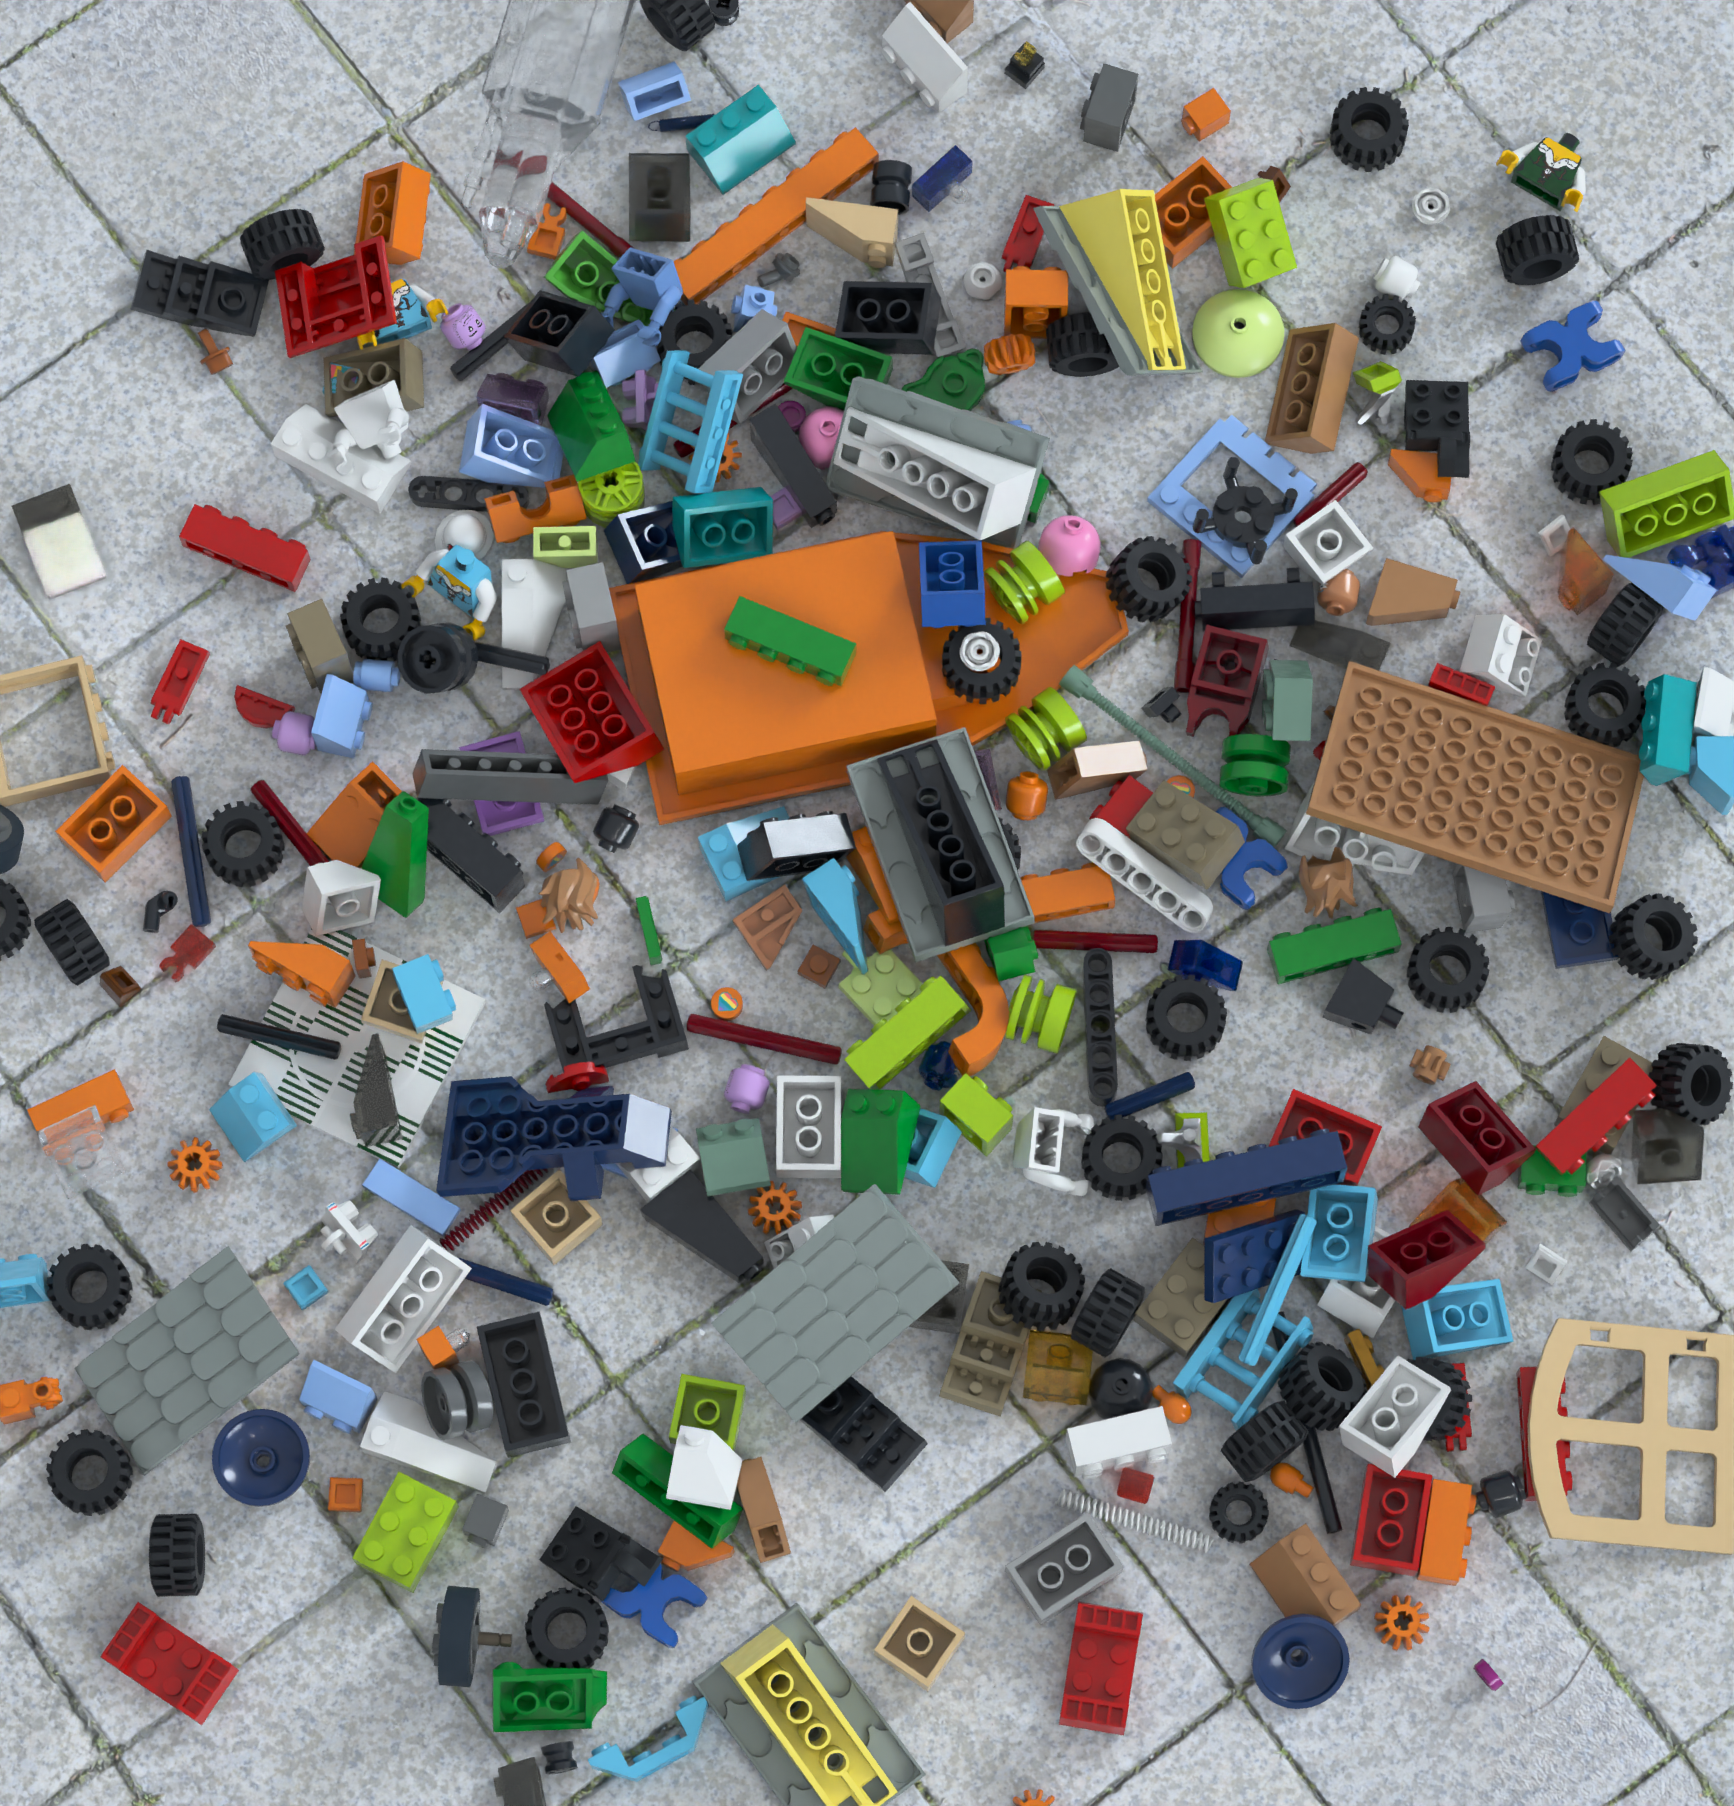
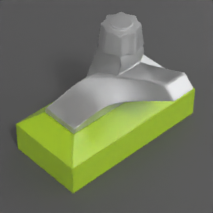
M1379 361L1353 372L1356 384L1368 389L1370 394L1367 405L1354 422L1362 425L1375 412L1380 425L1392 422L1390 397L1397 385L1402 381L1399 370Z
M1207 1112L1175 1113V1132L1158 1133V1143L1176 1149L1177 1168L1184 1167L1185 1162L1193 1159H1203V1162L1210 1161Z

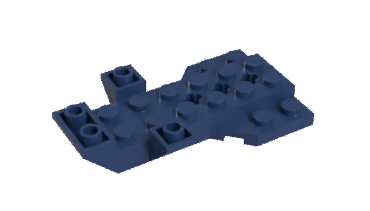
M512 1076L451 1081L436 1191L440 1197L501 1193L526 1170L564 1167L570 1201L601 1199L604 1170L601 1164L631 1162L635 1169L666 1166L672 1111L666 1106L632 1094L613 1095V1086L590 1087L579 1090L569 1099L538 1101L534 1096L526 1092Z

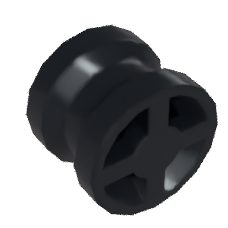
M709 0V8L716 24L728 26L738 19L739 0Z
M573 1741L559 1742L541 1747L542 1755L546 1757L547 1761L544 1767L547 1775L564 1773L578 1768L576 1760L572 1758V1751L574 1750Z

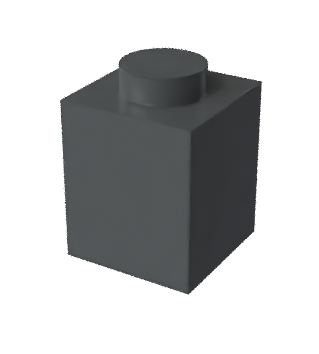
M477 1494L462 1529L464 1535L468 1536L467 1541L482 1548H485L486 1544L495 1547L509 1512L508 1506Z

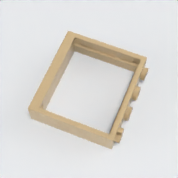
M82 655L0 675V695L78 676L99 768L11 789L0 740V804L7 807L105 783L112 776L111 770L116 769L112 751L106 752L104 741L109 740L105 722H99L97 713L103 711L98 693L93 694L91 683L96 682L92 664L86 665Z

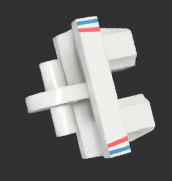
M350 1200L338 1206L332 1202L326 1206V1213L321 1217V1221L325 1226L320 1232L326 1237L321 1247L325 1252L335 1248L340 1255L347 1251L357 1263L365 1257L368 1248L376 1241L378 1233L368 1223L358 1230L353 1226L351 1222L358 1217L359 1212Z

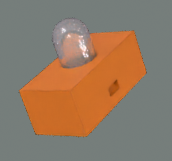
M551 931L529 945L536 960L542 967L530 976L529 984L532 989L541 991L554 983L568 1003H571L590 990L583 973Z
M438 1325L416 1340L433 1370L442 1367L449 1370L451 1365L460 1363L456 1352L469 1344L470 1334L467 1330L459 1328L445 1336Z

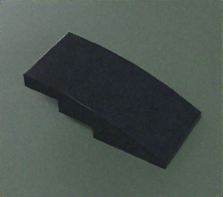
M146 250L130 310L195 327L254 337L269 279L262 280L254 277L251 273L213 261L205 264L180 255L175 259Z
M849 1377L800 1419L826 1444L884 1492L890 1488L928 1444L923 1437L902 1422L898 1415L876 1399L872 1392L853 1377Z

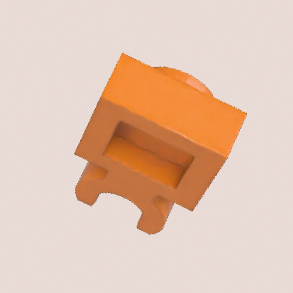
M546 203L543 207L544 223L535 221L527 252L555 260L560 253L565 236V228L558 226L565 222L567 214L566 208L562 207L558 216H551L549 214L551 206L549 203Z

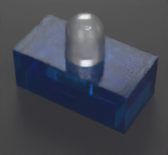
M955 145L912 184V197L928 212L935 208L946 196L956 204L965 203L968 199V191L961 183L972 174L973 161Z

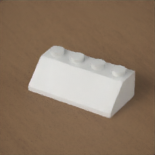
M307 404L286 418L271 442L274 456L381 514L412 464V461L400 454L385 460L378 444L366 449H361L356 445L349 447L348 453L345 455L347 463L336 469L334 459L332 457L327 458L326 454L333 450L336 435L341 429L346 428L345 425Z
M410 1225L335 1330L352 1345L396 1373L417 1345L416 1339L425 1334L472 1268L433 1239Z

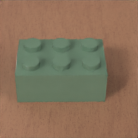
M1269 660V669H1263V688L1266 700H1262V718L1265 731H1270L1272 740L1311 741L1313 677L1308 662L1302 660Z

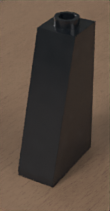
M776 403L749 419L752 443L783 488L785 487L793 497L811 528L818 524L823 526L833 520L835 513H837V501Z
M691 1169L640 1209L642 1217L647 1222L738 1283L744 1279L751 1281L763 1270L760 1267L764 1264L763 1256L715 1198L707 1196L706 1187Z

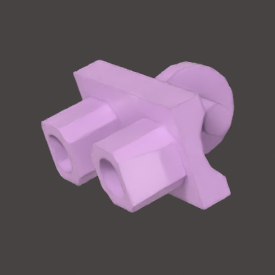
M644 369L635 371V378L622 381L624 397L627 400L636 399L635 407L623 409L622 421L628 427H641L647 431L659 383H656L655 378L647 376Z

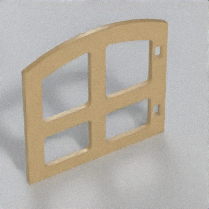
M1564 1318L1556 1319L1544 1344L1535 1371L1527 1426L1528 1457L1532 1484L1539 1512L1549 1538L1726 1555L1734 1554V1335ZM1590 1330L1608 1332L1607 1342L1591 1340ZM1686 1339L1704 1341L1703 1351L1687 1350ZM1576 1346L1638 1351L1642 1354V1414L1639 1424L1563 1417L1558 1414L1557 1408L1562 1384ZM1670 1355L1702 1357L1715 1360L1717 1364L1715 1429L1713 1431L1672 1427L1668 1424V1372ZM1557 1441L1638 1448L1640 1451L1638 1519L1625 1520L1572 1514L1562 1484L1556 1448ZM1668 1451L1700 1453L1713 1456L1714 1500L1713 1525L1711 1527L1670 1524L1665 1520L1666 1454Z

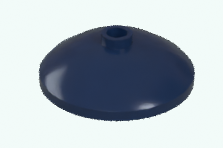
M269 1409L250 1410L231 1419L218 1434L212 1451L213 1471L222 1489L236 1501L255 1507L275 1505L292 1496L304 1482L310 1465L309 1444L301 1428L285 1414ZM262 1456L269 1457V1463L265 1467L258 1465V1460Z
M1297 1614L1276 1621L1262 1633L1254 1647L1251 1666L1258 1688L1270 1701L1286 1708L1304 1709L1325 1702L1339 1690L1347 1676L1350 1658L1345 1639L1332 1623L1315 1615ZM1294 1650H1301V1653L1298 1656H1291V1653Z

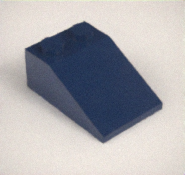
M673 501L618 514L603 530L627 584L653 579L683 567L672 526Z

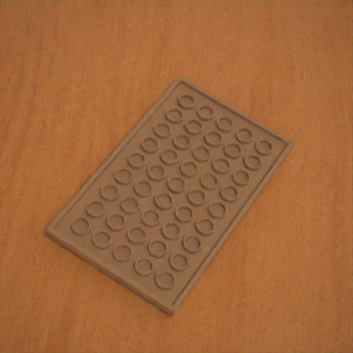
M1349 661L1344 673L1306 814L1610 913L1614 907L1644 776L1640 772L1641 760L1639 755Z

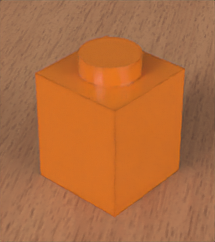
M1212 88L1183 107L1181 122L1189 135L1194 134L1200 142L1229 124L1231 110L1217 91Z

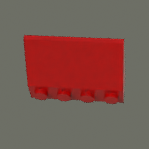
M600 641L519 689L574 784L638 766L665 750Z

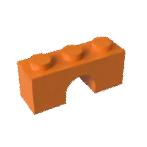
M574 475L544 482L546 499L536 509L521 507L514 491L484 498L496 542H515L521 536L533 534V527H570L577 525L581 520L587 519L578 483Z

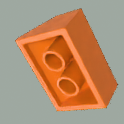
M402 161L364 174L355 244L381 235L384 237L388 264L402 265L420 259L423 249L422 241L424 225L426 223L427 201L430 193L431 173Z

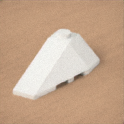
M502 559L503 648L546 657V652L551 638L554 636L560 613L566 603L562 584L563 581H567L565 568L535 559ZM502 666L503 690H519L539 677V674Z
M1313 782L1299 807L1285 844L1286 850L1299 856L1305 855L1308 860L1313 855L1318 859L1330 861L1334 848L1340 847L1345 858L1350 859L1352 866L1353 864L1372 866L1374 870L1407 875L1414 873L1425 853L1307 815L1306 811L1314 785Z
M388 1392L383 1393L373 1411L360 1445L364 1454L483 1493L487 1491L496 1466V1461L462 1436L447 1440L439 1438L432 1429L425 1409L413 1400Z

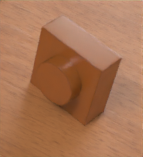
M365 939L352 940L355 966L359 979L372 977L371 967L376 966L373 947L368 948Z
M813 944L797 972L798 975L826 989L841 963V959Z

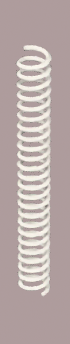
M1065 1489L1061 1491L1058 1500L1054 1503L1057 1506L1061 1501L1062 1508L1067 1503V1509L1070 1510L1073 1506L1074 1512L1080 1506V1514L1086 1509V1513L1088 1512L1089 1515L1092 1511L1093 1518L1096 1517L1097 1513L1099 1520L1104 1516L1105 1522L1111 1516L1112 1524L1117 1519V1525L1119 1526L1123 1521L1124 1528L1127 1527L1130 1521V1530L1136 1524V1531H1139L1142 1526V1533H1145L1148 1529L1150 1536L1154 1531L1155 1538L1158 1537L1161 1531V1539H1164L1167 1534V1541H1170L1173 1536V1542L1176 1543L1179 1539L1180 1545L1186 1539V1547L1192 1541V1549H1195L1198 1544L1199 1551L1202 1550L1205 1544V1553L1209 1551L1214 1540L1211 1538L1209 1541L1208 1534L1203 1539L1202 1532L1197 1536L1196 1530L1190 1536V1528L1186 1529L1184 1533L1183 1526L1178 1531V1525L1175 1524L1172 1528L1171 1522L1165 1528V1520L1159 1526V1519H1155L1153 1523L1152 1516L1149 1517L1146 1523V1514L1142 1516L1140 1521V1512L1134 1518L1133 1510L1128 1516V1509L1126 1508L1122 1513L1121 1506L1118 1507L1115 1513V1504L1111 1506L1109 1511V1503H1106L1103 1508V1501H1100L1096 1508L1097 1500L1094 1499L1090 1505V1496L1087 1497L1084 1503V1495H1081L1078 1501V1493H1075L1072 1498V1492L1069 1491L1065 1498Z

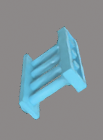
M686 350L667 351L662 363V373L643 446L639 451L638 465L641 471L660 470V466H664L687 476L685 490L692 493L713 492L743 374L734 370L715 371V375H711L687 365L690 352ZM684 377L710 387L707 405L680 395ZM676 406L702 417L703 421L699 435L672 424ZM668 436L695 447L691 464L664 453Z
M1258 1289L1232 1298L1173 1382L1176 1392L1186 1399L1189 1398L1192 1392H1200L1233 1413L1234 1417L1231 1422L1236 1431L1258 1414V1407L1279 1379L1278 1376L1282 1368L1293 1359L1300 1348H1304L1310 1343L1314 1334L1312 1332L1311 1320L1308 1317L1304 1316L1297 1326L1278 1314L1273 1326L1290 1337L1279 1352L1265 1343L1260 1356L1270 1361L1271 1364L1261 1378L1225 1356L1223 1348L1229 1340H1237L1244 1345L1248 1332L1242 1329L1241 1323L1247 1314H1257L1261 1305L1259 1298L1261 1295ZM1217 1365L1253 1388L1243 1404L1205 1381L1204 1375L1211 1366L1215 1367Z

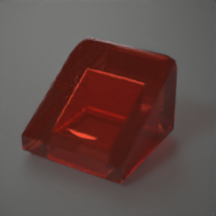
M1125 1467L1121 1474L1117 1496L1146 1504L1155 1477L1151 1474Z

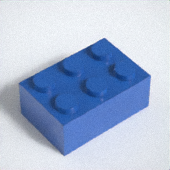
M982 540L920 542L919 565L922 627L942 628L944 626L963 625L965 627H973L976 625H986Z

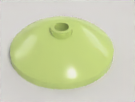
M1233 289L1212 296L1201 306L1194 319L1192 340L1198 356L1210 369L1224 376L1244 378L1261 373L1275 362L1283 347L1284 325L1278 310L1268 299L1252 291ZM1237 322H1241L1245 325V327L1243 329H1237L1234 326V324Z

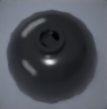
M1116 1358L1106 1361L1095 1370L1089 1382L1088 1397L1098 1416L1106 1420L1147 1410L1152 1400L1153 1386L1150 1376L1140 1364L1131 1359Z

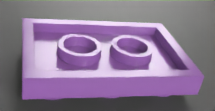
M520 731L459 747L460 751L526 753ZM474 800L482 833L485 832L490 836L544 822L540 802Z

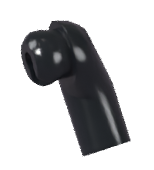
M162 891L148 900L145 906L144 932H159L160 917L172 910L178 902V897L174 892Z

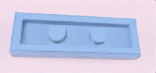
M382 1159L378 1160L362 1184L368 1191L443 1237L461 1211L458 1206L440 1197L437 1193Z

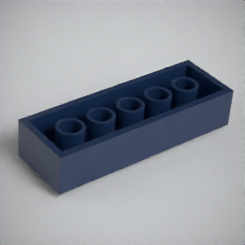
M1321 1129L1310 1133V1137L1298 1140L1296 1136L1279 1140V1145L1266 1147V1144H1257L1247 1148V1152L1235 1155L1234 1151H1228L1216 1155L1215 1160L1203 1162V1159H1193L1185 1162L1184 1167L1172 1170L1171 1166H1164L1154 1169L1152 1171L1153 1174L1148 1175L1146 1192L1155 1226L1343 1183L1347 1164L1338 1131L1329 1133V1129Z

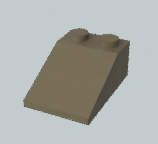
M405 338L378 344L375 347H365L362 350L357 349L323 358L325 415L338 416L334 410L336 406L349 398L392 380L396 382L404 410L408 412L424 408L422 350ZM330 363L353 367L344 373L337 369L336 394L332 393ZM358 376L356 383L351 380L352 378Z

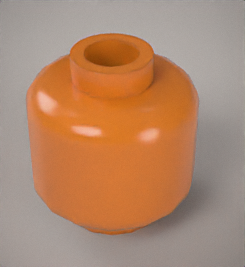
M1024 771L1020 773V776L1011 778L1007 784L1006 807L1013 817L1019 820H1034L1038 815L1044 813L1046 809L1048 786L1044 780L1038 778V774Z

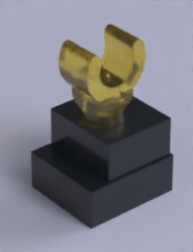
M1028 41L1010 58V63L1004 74L1024 89H1027L1045 68L1044 57L1036 52L1037 48Z

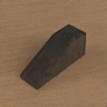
M1315 620V625L1297 626L1289 646L1346 669L1348 662L1351 661L1381 671L1391 643L1360 630Z

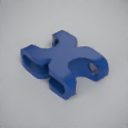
M1592 301L1571 310L1564 326L1558 321L1549 320L1530 329L1521 338L1520 343L1526 352L1533 353L1545 349L1553 352L1558 358L1559 363L1547 370L1542 383L1547 391H1555L1575 382L1581 367L1590 372H1597L1614 364L1624 355L1626 350L1619 340L1614 339L1600 343L1594 341L1588 335L1587 329L1599 321L1603 312V308L1598 301Z
M1219 807L1215 812L1238 825L1245 840V843L1220 873L1222 874L1220 888L1222 893L1236 905L1248 910L1255 904V894L1244 880L1245 872L1251 868H1262L1273 876H1278L1288 868L1286 859L1266 840L1256 839L1246 842L1249 831L1247 824L1226 807Z
M660 1564L645 1587L638 1583L632 1591L620 1592L610 1588V1592L604 1601L599 1599L600 1602L622 1618L631 1619L641 1613L640 1623L644 1632L664 1646L675 1648L679 1641L678 1635L664 1621L663 1614L666 1607L676 1601L686 1602L693 1607H701L708 1598L700 1588L681 1575L673 1574L662 1580L663 1569Z

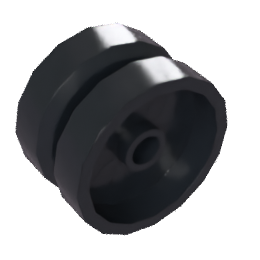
M450 622L423 625L411 630L401 641L397 654L398 668L404 681L414 690L425 694L451 691L462 687L475 674L478 663L477 647L472 636L461 626Z

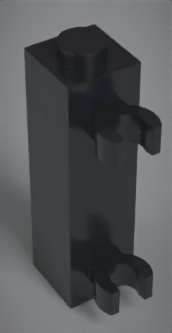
M1299 567L1287 568V583L1225 587L1224 572H1212V587L1200 588L1201 600L1195 601V618L1202 619V631H1205L1206 625L1226 630L1315 625L1313 582H1300Z

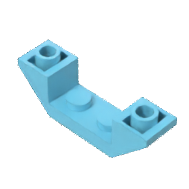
M692 1696L679 1704L680 1710L675 1712L687 1736L681 1739L678 1734L662 1743L663 1749L654 1754L650 1750L643 1752L632 1759L634 1764L630 1767L617 1744L610 1746L609 1743H605L591 1751L593 1756L588 1761L592 1769L638 1782L695 1751L708 1709L705 1697L697 1699L696 1696Z

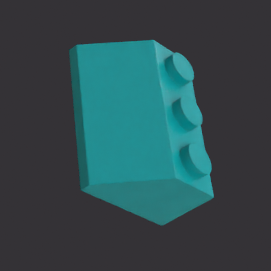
M759 84L685 135L688 153L722 195L796 144L777 106Z
M762 487L673 497L672 526L683 568L731 563L773 554V499Z
M1666 674L1648 681L1644 692L1646 709L1641 724L1643 741L1639 750V759L1641 760L1640 772L1651 785L1658 786L1689 773L1697 682Z

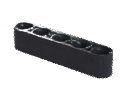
M1094 948L1086 953L1082 970L1088 1095L1091 1102L1097 1106L1104 1107L1115 1100L1118 1087L1113 970L1110 954L1104 949ZM1093 960H1101L1106 965V968L1099 972L1093 971L1089 967V963ZM1097 990L1103 991L1107 995V999L1100 1003L1095 1002L1091 999L1090 994ZM1097 1021H1102L1108 1025L1109 1029L1105 1033H1096L1091 1026ZM1098 1052H1104L1108 1054L1110 1061L1103 1065L1098 1064L1094 1061L1093 1056ZM1099 1083H1106L1111 1087L1112 1091L1108 1095L1102 1096L1096 1093L1094 1087Z

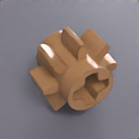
M1426 1045L1423 1052L1416 1049L1409 1066L1415 1068L1413 1076L1416 1079L1434 1085L1437 1078L1444 1081L1451 1064L1445 1062L1447 1054L1444 1051Z

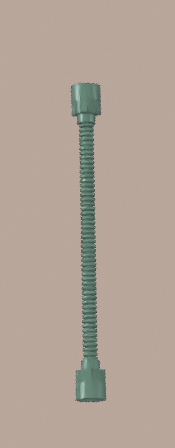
M1075 665L1069 669L1059 683L1061 687L1078 699L1083 697L1087 701H1092L1096 706L1099 705V708H1102L1105 713L1115 718V721L1118 720V723H1121L1122 726L1124 725V728L1134 733L1133 735H1137V738H1140L1141 741L1143 740L1147 746L1150 745L1149 747L1156 750V753L1159 752V755H1162L1165 760L1175 765L1176 768L1178 767V770H1181L1182 773L1184 772L1188 778L1194 779L1197 785H1200L1201 788L1203 787L1206 792H1210V795L1213 794V797H1216L1219 802L1229 807V810L1232 809V812H1235L1236 815L1238 814V817H1241L1242 820L1248 822L1249 827L1254 830L1252 835L1258 839L1266 840L1275 848L1286 834V829L1269 817L1262 818L1260 815H1253L1250 809L1247 810V807H1244L1241 802H1237V799L1234 800V797H1231L1230 794L1228 795V792L1218 787L1219 785H1215V782H1212L1211 779L1209 780L1205 774L1199 773L1196 767L1193 768V765H1190L1187 760H1183V757L1180 758V755H1177L1176 752L1174 753V750H1171L1164 742L1158 740L1157 737L1155 738V735H1152L1151 732L1149 733L1146 728H1142V725L1139 726L1138 722L1136 723L1133 718L1123 713V710L1120 711V708H1117L1116 705L1114 706V703H1111L1110 700L1107 701L1108 699L1105 696H1101V693L1098 694L1097 688L1092 685L1094 681Z

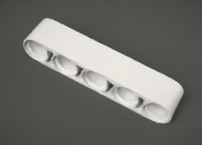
M1094 818L1086 823L1076 842V846L1082 855L1183 930L1189 933H1198L1204 929L1213 912L1212 901L1205 894L1105 820ZM1090 835L1095 836L1098 840L1092 839ZM1115 854L1122 856L1124 859L1118 858ZM1141 873L1146 874L1149 878L1142 876ZM1166 892L1173 894L1175 897L1169 896ZM1191 911L1197 912L1200 916L1193 914Z

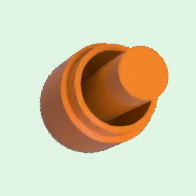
M1160 1385L1152 1391V1396L1160 1402L1158 1407L1163 1406L1164 1414L1171 1422L1183 1424L1190 1419L1192 1408L1188 1401L1179 1393L1174 1391L1168 1393Z
M1278 1463L1271 1469L1270 1479L1272 1483L1286 1493L1289 1492L1293 1495L1296 1491L1308 1498L1314 1489L1313 1486L1303 1481L1304 1475L1301 1474V1471L1288 1463Z

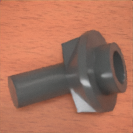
M778 253L772 262L776 269L758 276L757 280L761 287L782 279L791 282L800 275V270L798 269L800 264L791 254L786 253L784 255Z

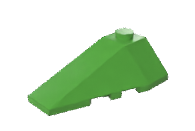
M582 230L573 236L554 260L543 278L567 298L595 306L597 310L604 312V304L611 288L620 282L612 270V267L618 260ZM629 298L622 302L619 311L615 312L613 317L628 323L639 319L645 326H649L653 310L637 306Z

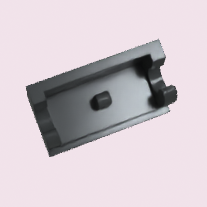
M1618 1176L1610 1181L1608 1186L1601 1192H1597L1589 1202L1591 1207L1630 1252L1650 1237L1659 1227V1223Z

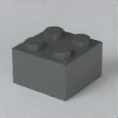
M1103 64L1100 74L1095 72L1090 86V98L1085 100L1081 112L1082 121L1080 129L1084 130L1083 142L1116 152L1119 151L1136 100L1138 73L1108 64Z

